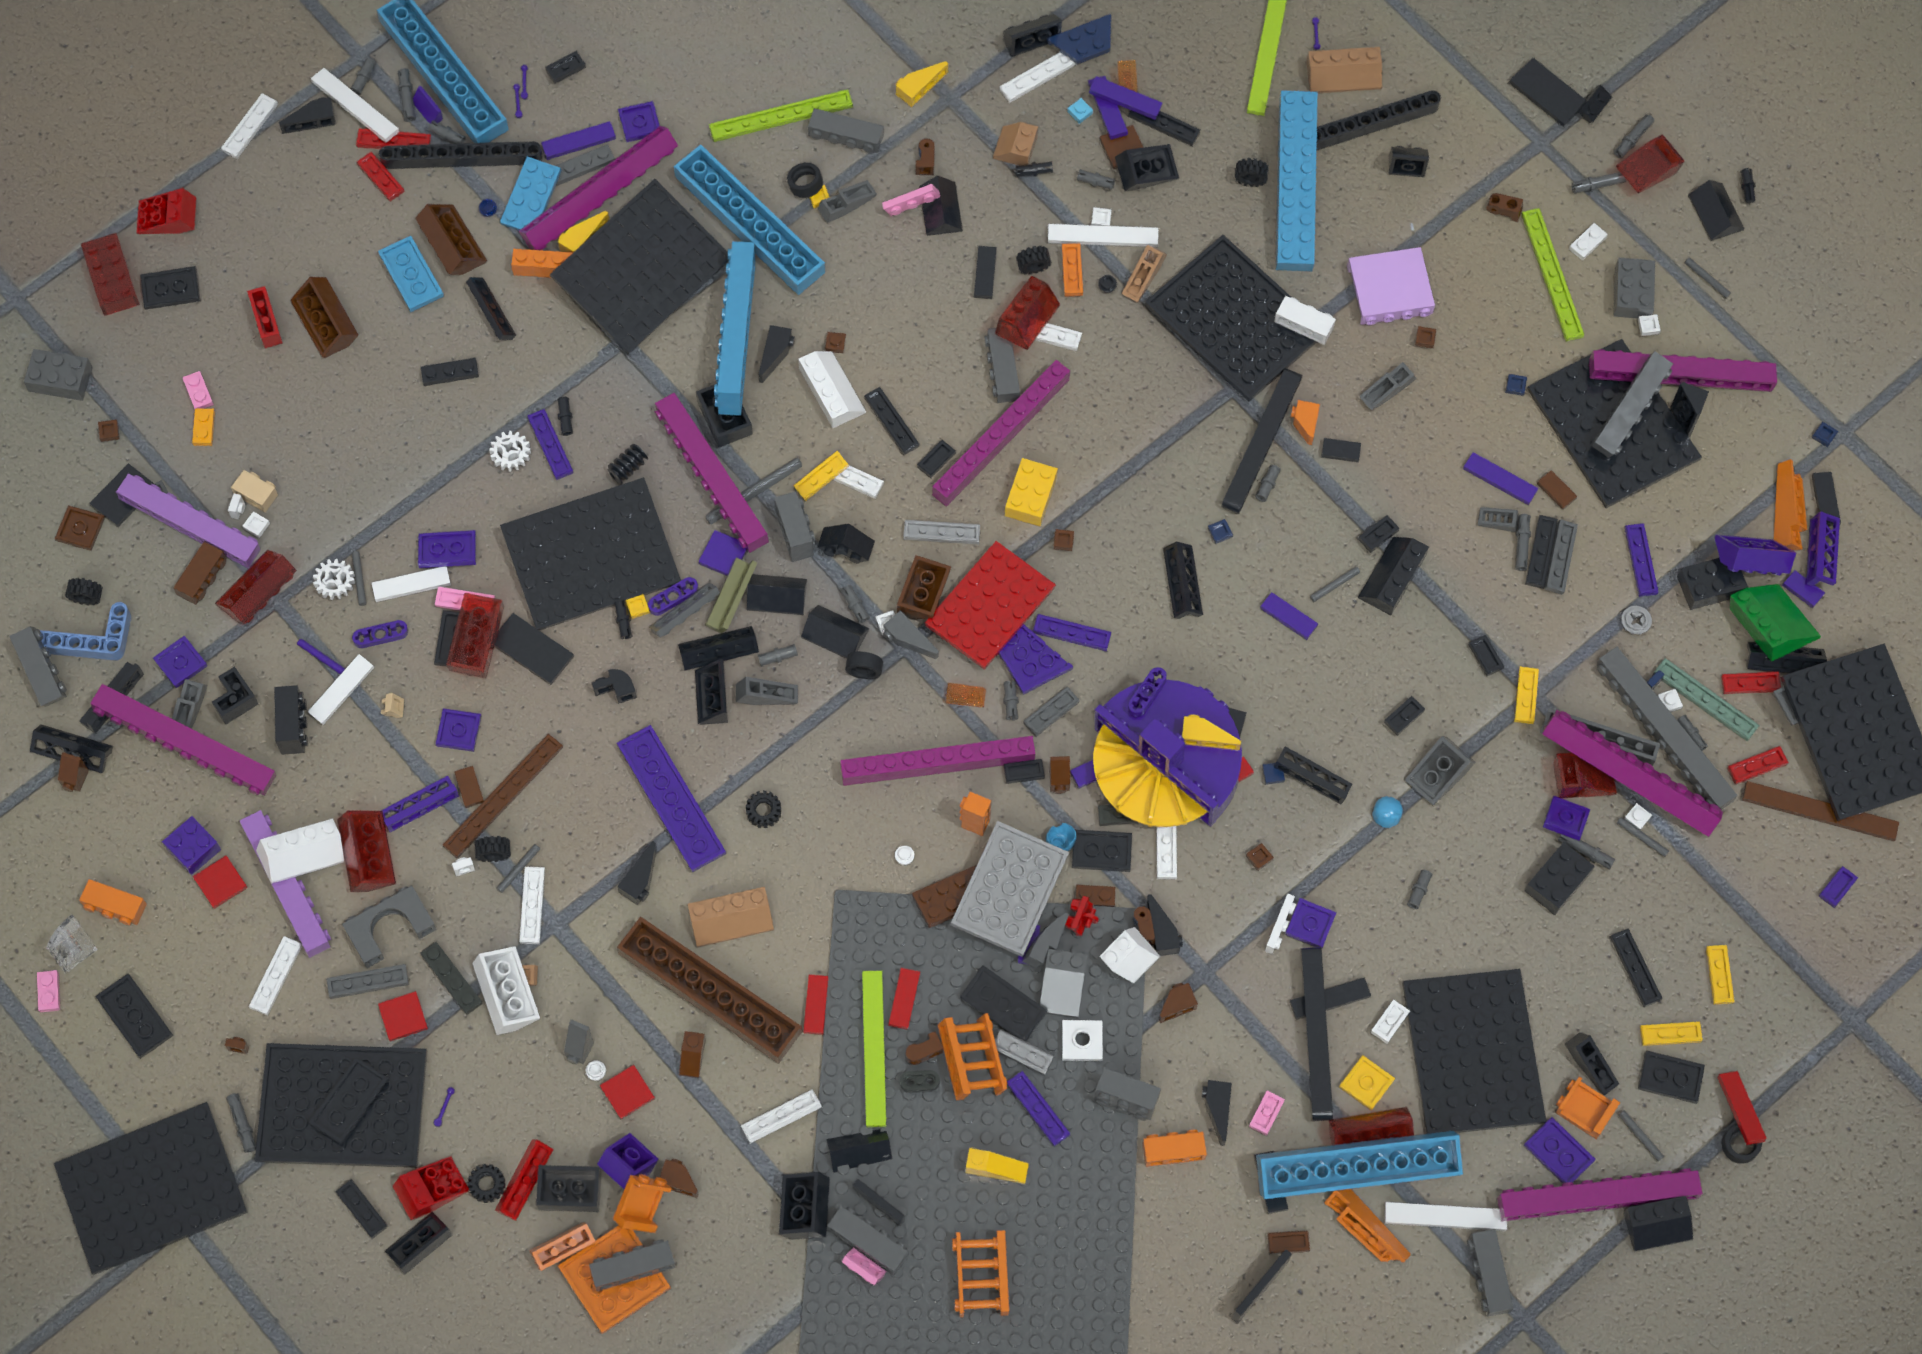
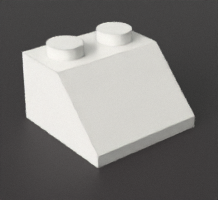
M1134 927L1125 930L1100 957L1113 972L1135 983L1160 958V955Z

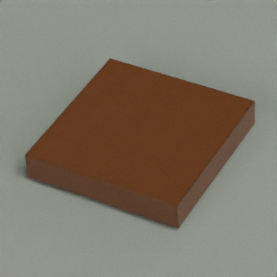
M1133 125L1126 127L1128 131L1126 136L1110 140L1109 135L1105 134L1099 138L1113 169L1118 168L1115 156L1128 149L1143 148Z
M68 505L55 540L92 551L105 516Z

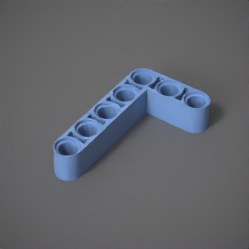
M117 602L111 606L105 636L40 630L43 636L42 643L44 647L46 646L49 649L50 654L119 660L125 653L131 614L126 604ZM125 611L123 615L117 616L119 612ZM116 629H121L119 633L114 634ZM61 641L59 645L53 646L55 642ZM75 643H80L78 647H72ZM94 645H99L98 648L91 649ZM112 647H118L115 651H110Z

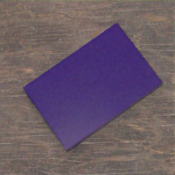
M475 530L418 534L419 568L476 565Z
M1553 1117L1524 1144L1562 1183L1574 1182L1596 1160Z

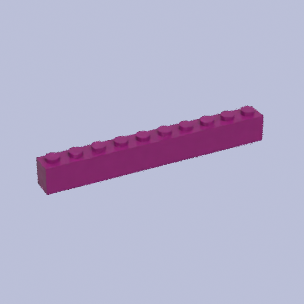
M659 126L519 230L529 249L543 250L546 248L547 243L558 239L563 231L575 226L578 220L586 218L594 208L601 207L606 199L616 196L618 194L617 191L622 187L629 186L633 179L644 175L646 170L657 165L661 158L672 154L674 149L678 147V144L669 129Z
M1603 349L1593 350L1589 358L1590 379L1632 382L1650 354H1642L1641 352L1627 353L1623 351L1613 352ZM1661 355L1672 362L1673 365L1670 368L1672 370L1670 376L1666 380L1663 379L1660 384L1680 385V383L1685 382L1699 387L1772 392L1777 384L1776 363H1769L1767 361L1751 362L1750 360H1723L1713 357L1697 358L1695 356Z
M1055 360L932 486V496L947 507L1070 380V370L1058 360Z
M672 393L656 402V411H654L659 421L663 420L667 434H672L677 449H682L684 460L687 463H691L694 475L696 477L699 476L702 480L700 483L703 489L710 492L711 501L714 505L718 504L720 507L719 512L722 518L729 521L730 530L733 534L737 533L739 536L738 541L743 549L746 547L748 552L751 553L769 543L767 532L676 394Z
M104 684L100 686L90 703L95 714L101 717L105 715L111 718L110 721L119 726L121 724L127 726V729L134 734L141 733L145 735V738L152 743L157 741L163 744L162 747L170 752L173 750L179 752V755L186 760L191 758L197 762L198 766L214 770V773L219 777L224 778L226 776L232 779L231 782L241 787L244 785L248 787V790L255 795L262 794L265 796L276 777L274 770Z
M1556 709L1544 727L1542 733L1544 736L1709 837L1721 821L1723 811L1717 805L1710 804L1701 795L1688 791L1687 787L1683 784L1675 783L1667 774L1659 773L1649 763L1641 762L1633 753L1625 752L1615 742H1609L1604 739V736L1599 732H1593L1584 723L1573 720L1568 713L1560 712Z
M1033 736L844 759L840 760L843 786L1004 766L1006 763L1035 760Z
M1688 1168L1680 1170L1679 1173L1664 1171L1660 1175L1652 1176V1173H1645L1637 1178L1627 1175L1620 1177V1180L1604 1178L1601 1179V1182L1594 1183L1593 1180H1585L1577 1185H1574L1573 1182L1561 1184L1560 1187H1554V1185L1550 1184L1542 1186V1189L1526 1187L1522 1191L1514 1192V1189H1507L1502 1191L1497 1197L1501 1222L1632 1207L1686 1196L1687 1200L1698 1199L1703 1192L1698 1171H1691Z

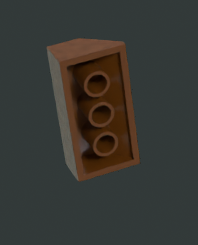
M427 204L415 218L449 275H463L487 262V259L454 205Z
M309 277L291 298V303L322 358H327L349 347L358 337L355 327L326 277Z

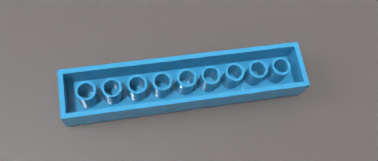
M392 0L377 9L380 23L474 143H489L509 130L507 119L414 0Z
M1281 90L1279 97L1276 270L1312 272L1314 267L1317 92Z
M699 145L674 166L675 177L742 242H754L755 254L797 295L801 294L825 274V262L702 145Z
M732 241V249H728L729 263L726 265V293L723 296V304L725 305L722 308L723 323L720 326V354L717 356V384L714 386L715 407H718L719 414L741 415L755 275L754 242Z
M1454 1131L1256 1155L1260 1195L1264 1199L1463 1175L1460 1137Z

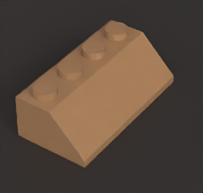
M1380 47L1308 51L1306 64L1310 92L1330 93L1382 89Z
M765 887L688 904L697 948L774 930Z

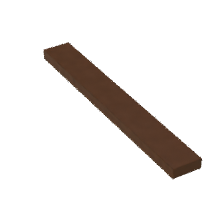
M548 733L446 840L443 847L458 859L561 751L563 745Z
M1750 781L1746 782L1742 801L1893 842L1896 840L1899 827L1898 821L1865 812L1837 821L1831 804L1828 802Z

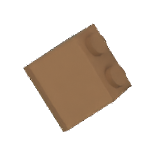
M1023 122L1003 126L993 159L1019 166L1028 165L1038 138V126Z

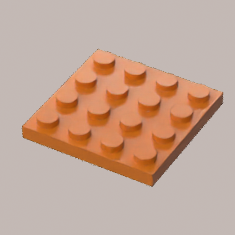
M620 1225L558 1265V1268L602 1334L671 1289L662 1273H657L597 1292L589 1264H592L593 1260L604 1257L608 1259L617 1252L624 1251V1253H628L634 1247L642 1245L632 1229L622 1228Z

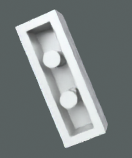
M1285 296L1276 313L1274 322L1325 345L1334 328L1336 319L1328 313L1316 310L1313 306L1304 305L1295 298Z

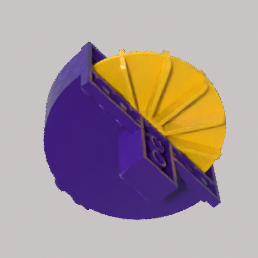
M1175 680L1166 681L1145 714L1140 717H1134L1129 713L1128 703L1142 682L1122 690L1104 706L1099 704L1095 709L1094 729L1099 734L1093 753L1094 773L1100 790L1116 811L1133 821L1148 825V827L1184 826L1198 818L1211 827L1228 807L1236 792L1241 769L1242 748L1240 746V750L1185 745L1182 737L1184 716L1198 715L1200 718L1208 720L1240 740L1236 725L1229 714L1228 705L1222 700L1218 701L1213 697L1214 694L1207 688L1203 689L1201 686L1196 687L1189 683ZM1150 688L1142 691V694L1145 696H1150L1153 693ZM1140 699V703H1139L1137 706H1134V709H1135V710H1136L1137 708H1140V709H1141V706H1140V704H1141V702H1142L1141 699Z

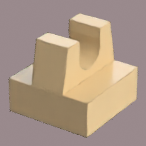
M393 693L386 694V698L382 699L385 709L381 710V714L395 718L403 717L404 699Z

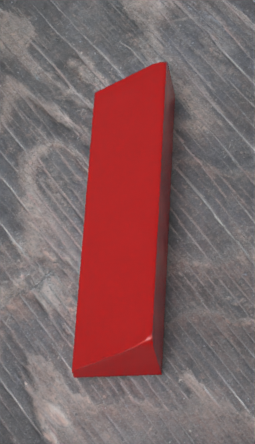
M538 1139L531 1140L495 1208L496 1212L512 1220H517L538 1180L539 1165H546L554 1150L553 1148Z

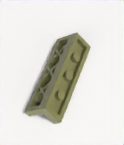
M739 558L734 559L705 626L719 633H723L728 629L757 562L752 560L750 563H747Z

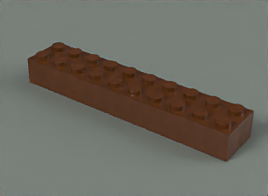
M641 916L617 946L620 956L778 1064L802 1033L801 1025Z

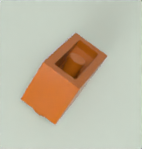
M1298 400L1297 407L1293 406L1291 417H1294L1293 425L1307 444L1312 445L1320 404Z

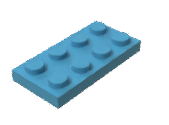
M526 157L500 223L507 227L521 230L545 212L562 171L561 168Z
M412 236L378 251L410 312L444 297L441 288Z

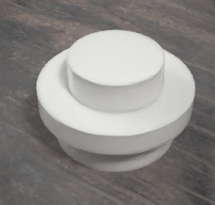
M901 846L895 852V859L901 865H908L914 860V851L909 846Z
M592 1061L587 1065L586 1074L589 1079L597 1081L605 1076L606 1068L602 1062Z

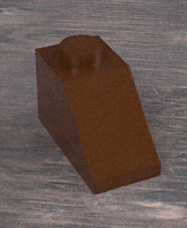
M63 752L60 760L58 781L63 789L73 792V790L80 792L89 770L80 757Z
M1070 756L1050 757V792L1063 794L1066 791H1070Z
M1178 983L1172 987L1160 1013V1023L1197 1010L1198 1003L1189 983L1184 985L1183 983Z
M684 1032L679 1076L699 1078L706 1042L705 1034Z
M677 1159L665 1160L660 1178L667 1181V1184L672 1188L671 1191L698 1198V1190L685 1165H682L683 1162Z

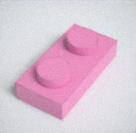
M200 371L182 377L195 409H204L213 405Z
M57 970L37 972L38 1011L41 1013L60 1010L59 972Z
M1266 1091L1249 1127L1267 1136L1285 1099Z
M855 1248L848 1252L842 1260V1263L847 1265L850 1270L855 1271L874 1286L886 1273L884 1269Z

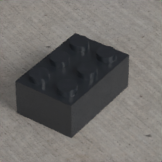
M715 384L696 391L697 403L718 448L753 435L752 424L743 404L741 415L719 414L718 407H715Z
M1720 558L1681 568L1677 578L1689 609L1693 610L1730 600V595L1748 588L1742 571H1730L1727 569L1728 566L1721 563Z
M298 685L274 687L275 742L281 755L305 753V746H308V737L305 735L304 728H307L308 724L307 717L304 716V710H307V701L304 699V694L300 692Z
M1563 842L1528 883L1525 892L1552 914L1556 915L1592 873L1595 866Z
M539 1165L536 1197L538 1211L599 1212L600 1167Z
M820 1172L783 1174L779 1235L790 1240L826 1237L830 1177Z

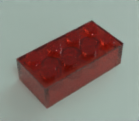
M117 233L81 243L97 299L104 316L140 305Z
M464 593L446 663L449 671L487 678L504 611L502 600Z

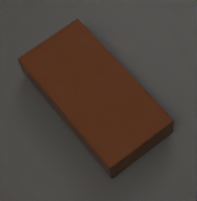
M1552 470L1537 482V485L1562 510L1577 499V495Z
M473 766L454 771L465 808L483 803L484 800Z
M1308 1230L1267 1234L1269 1254H1282L1286 1249L1291 1253L1310 1252Z

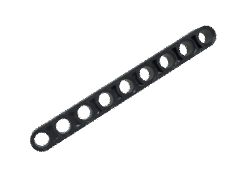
M1434 90L1318 126L1316 151L1433 114L1439 109L1441 95Z
M534 141L384 146L379 150L380 161L386 169L524 165L526 157L539 161L543 159L541 145Z
M1287 368L1284 369L1221 507L1237 514L1240 513L1299 387L1302 374Z
M1302 948L1313 1121L1333 1120L1322 948Z

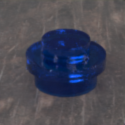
M484 199L479 204V212L485 217L493 216L497 212V205L491 199Z

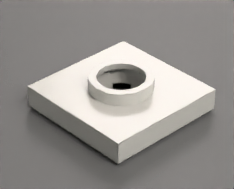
M1062 1020V1061H1102V1021ZM1087 1033L1090 1036V1042L1087 1045L1081 1046L1075 1040L1076 1035Z

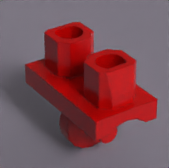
M1083 896L1082 900L1073 899L1070 909L1077 913L1075 917L1068 916L1065 927L1073 930L1077 936L1082 937L1085 927L1090 928L1091 923L1097 924L1099 918L1095 916L1096 909L1093 908L1094 905L1089 901V897Z

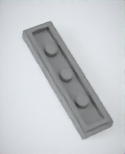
M905 520L904 540L979 544L980 525Z

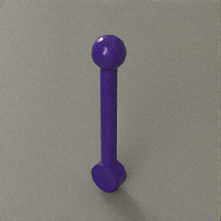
M1314 17L1312 19L1315 33L1314 49L1319 50L1321 48L1318 40L1319 18Z
M522 65L523 92L521 93V98L526 100L528 98V93L526 92V71L528 66Z
M514 84L513 89L515 90L517 108L515 116L516 118H522L523 114L520 111L519 100L520 85Z
M449 1087L447 1089L448 1094L444 1101L438 1118L434 1120V1125L436 1127H440L442 1125L441 1119L443 1117V1114L446 1110L451 1095L455 1093V1089L453 1087Z

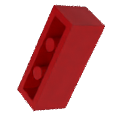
M263 286L247 291L264 347L268 348L282 344L283 342L266 287Z

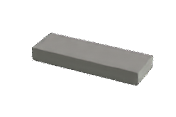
M1003 1030L999 1031L995 1039L997 1051L1043 1074L1047 1073L1054 1055Z

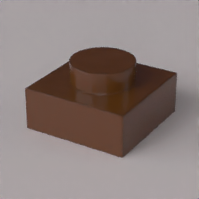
M1418 326L1415 346L1433 349L1436 329Z
M827 332L825 351L844 353L846 334Z
M117 419L98 422L99 439L101 442L120 439Z
M1056 529L1053 549L1072 551L1074 531Z
M1262 843L1246 854V857L1257 871L1274 859Z
M240 1037L226 1039L225 1047L228 1051L248 1054L249 1046L245 1039Z

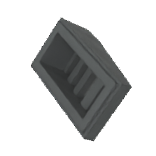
M1480 507L1478 526L1516 532L1519 519L1518 510ZM1486 513L1489 514L1488 521H1485ZM1494 515H1497L1496 522H1493ZM1501 516L1504 517V523L1501 522Z

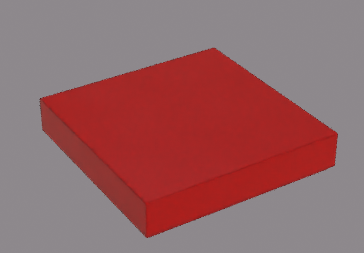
M227 855L193 876L214 909L248 888Z
M416 991L378 1004L390 1042L428 1029Z
M635 1065L630 1066L600 1085L620 1120L655 1099Z

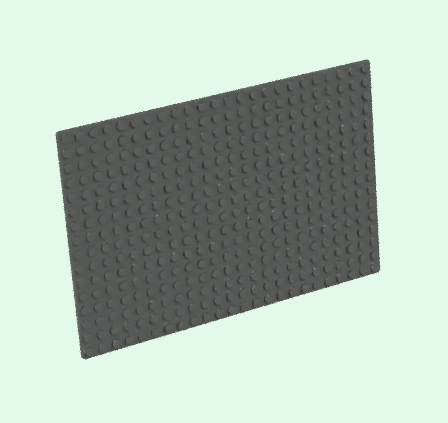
M851 890L835 891L819 1102L822 1107L818 1109L813 1172H820L830 1177L827 1225L841 1206L845 1209L849 1207L857 1213L856 1216L861 1220L864 1218L869 1220L874 1225V1229L877 1231L883 1230L889 1234L890 1240L895 1243L899 1241L905 1245L908 1257L894 1276L886 1271L883 1278L874 1286L842 1263L845 1255L853 1249L849 1244L835 1236L828 1229L826 1237L809 1238L807 1243L799 1354H1128L1138 1119L1134 1114L1129 1112L1127 1114L1121 1113L1113 1106H1102L1097 1103V1100H1094L1104 1067L1140 1080L1145 973L1135 983H1132L1113 972L1100 957L1125 930L1134 927L1137 929L1133 922L1134 911L1137 908L1093 906L1096 909L1095 916L1099 918L1097 924L1091 923L1090 928L1085 927L1082 937L1077 936L1073 930L1064 927L1056 950L1086 954L1087 961L1078 1018L1046 1013L1026 1041L1054 1055L1047 1073L1043 1074L998 1051L1003 1075L1006 1077V1080L1009 1081L1023 1071L1070 1132L1069 1137L1054 1147L1008 1086L1000 1095H995L993 1087L971 1090V1094L964 1100H956L944 1050L943 1054L917 1065H911L906 1060L907 1047L911 1044H920L927 1041L929 1033L936 1031L942 1044L938 1024L943 1019L952 1017L955 1025L977 1023V1020L983 1014L962 1000L960 996L982 965L1040 1005L1047 954L1043 964L1035 968L1029 964H1018L1017 954L951 926L952 919L929 928L912 894ZM1046 903L1037 925H1040L1041 932L1064 913L1075 917L1077 912L1070 909L1071 904ZM901 968L920 972L908 1030L889 1026ZM862 971H882L886 1127L866 1128ZM1062 1020L1102 1021V1061H1062ZM992 1021L994 1039H996L1000 1030L1009 1033ZM980 1031L956 1034L960 1044L982 1042ZM1080 1033L1076 1035L1075 1040L1077 1044L1084 1046L1090 1042V1036L1087 1033ZM984 1050L961 1052L965 1063L987 1061ZM989 1068L966 1071L969 1082L992 1080ZM933 1070L939 1075L940 1084L934 1091L909 1093L900 1087V1077L907 1071ZM928 1079L926 1080V1083L931 1085L933 1084V1080ZM908 1080L906 1084L911 1086L913 1085V1081ZM881 1129L880 1132L887 1131L892 1154L891 1160L869 1165L860 1164L852 1169L849 1168V1165L837 1167L838 1172L833 1173L826 1139L856 1133L867 1135L871 1134L872 1130ZM969 1148L990 1151L1028 1163L1025 1184L966 1173ZM857 1179L861 1180L904 1214L905 1221L902 1225L899 1226L853 1189V1183ZM1005 1230L1009 1315L1000 1316V1310H996V1308L964 1309V1317L960 1318L959 1312H955V1299H959L957 1251H953L952 1239H956V1232H960L961 1240L993 1239V1237H997V1231ZM993 1247L961 1249L962 1260H985L998 1257L997 1249H993ZM994 1267L962 1269V1281L991 1280L999 1277L998 1269H994ZM995 1288L963 1289V1301L996 1300L997 1297H1000L999 1290H995Z

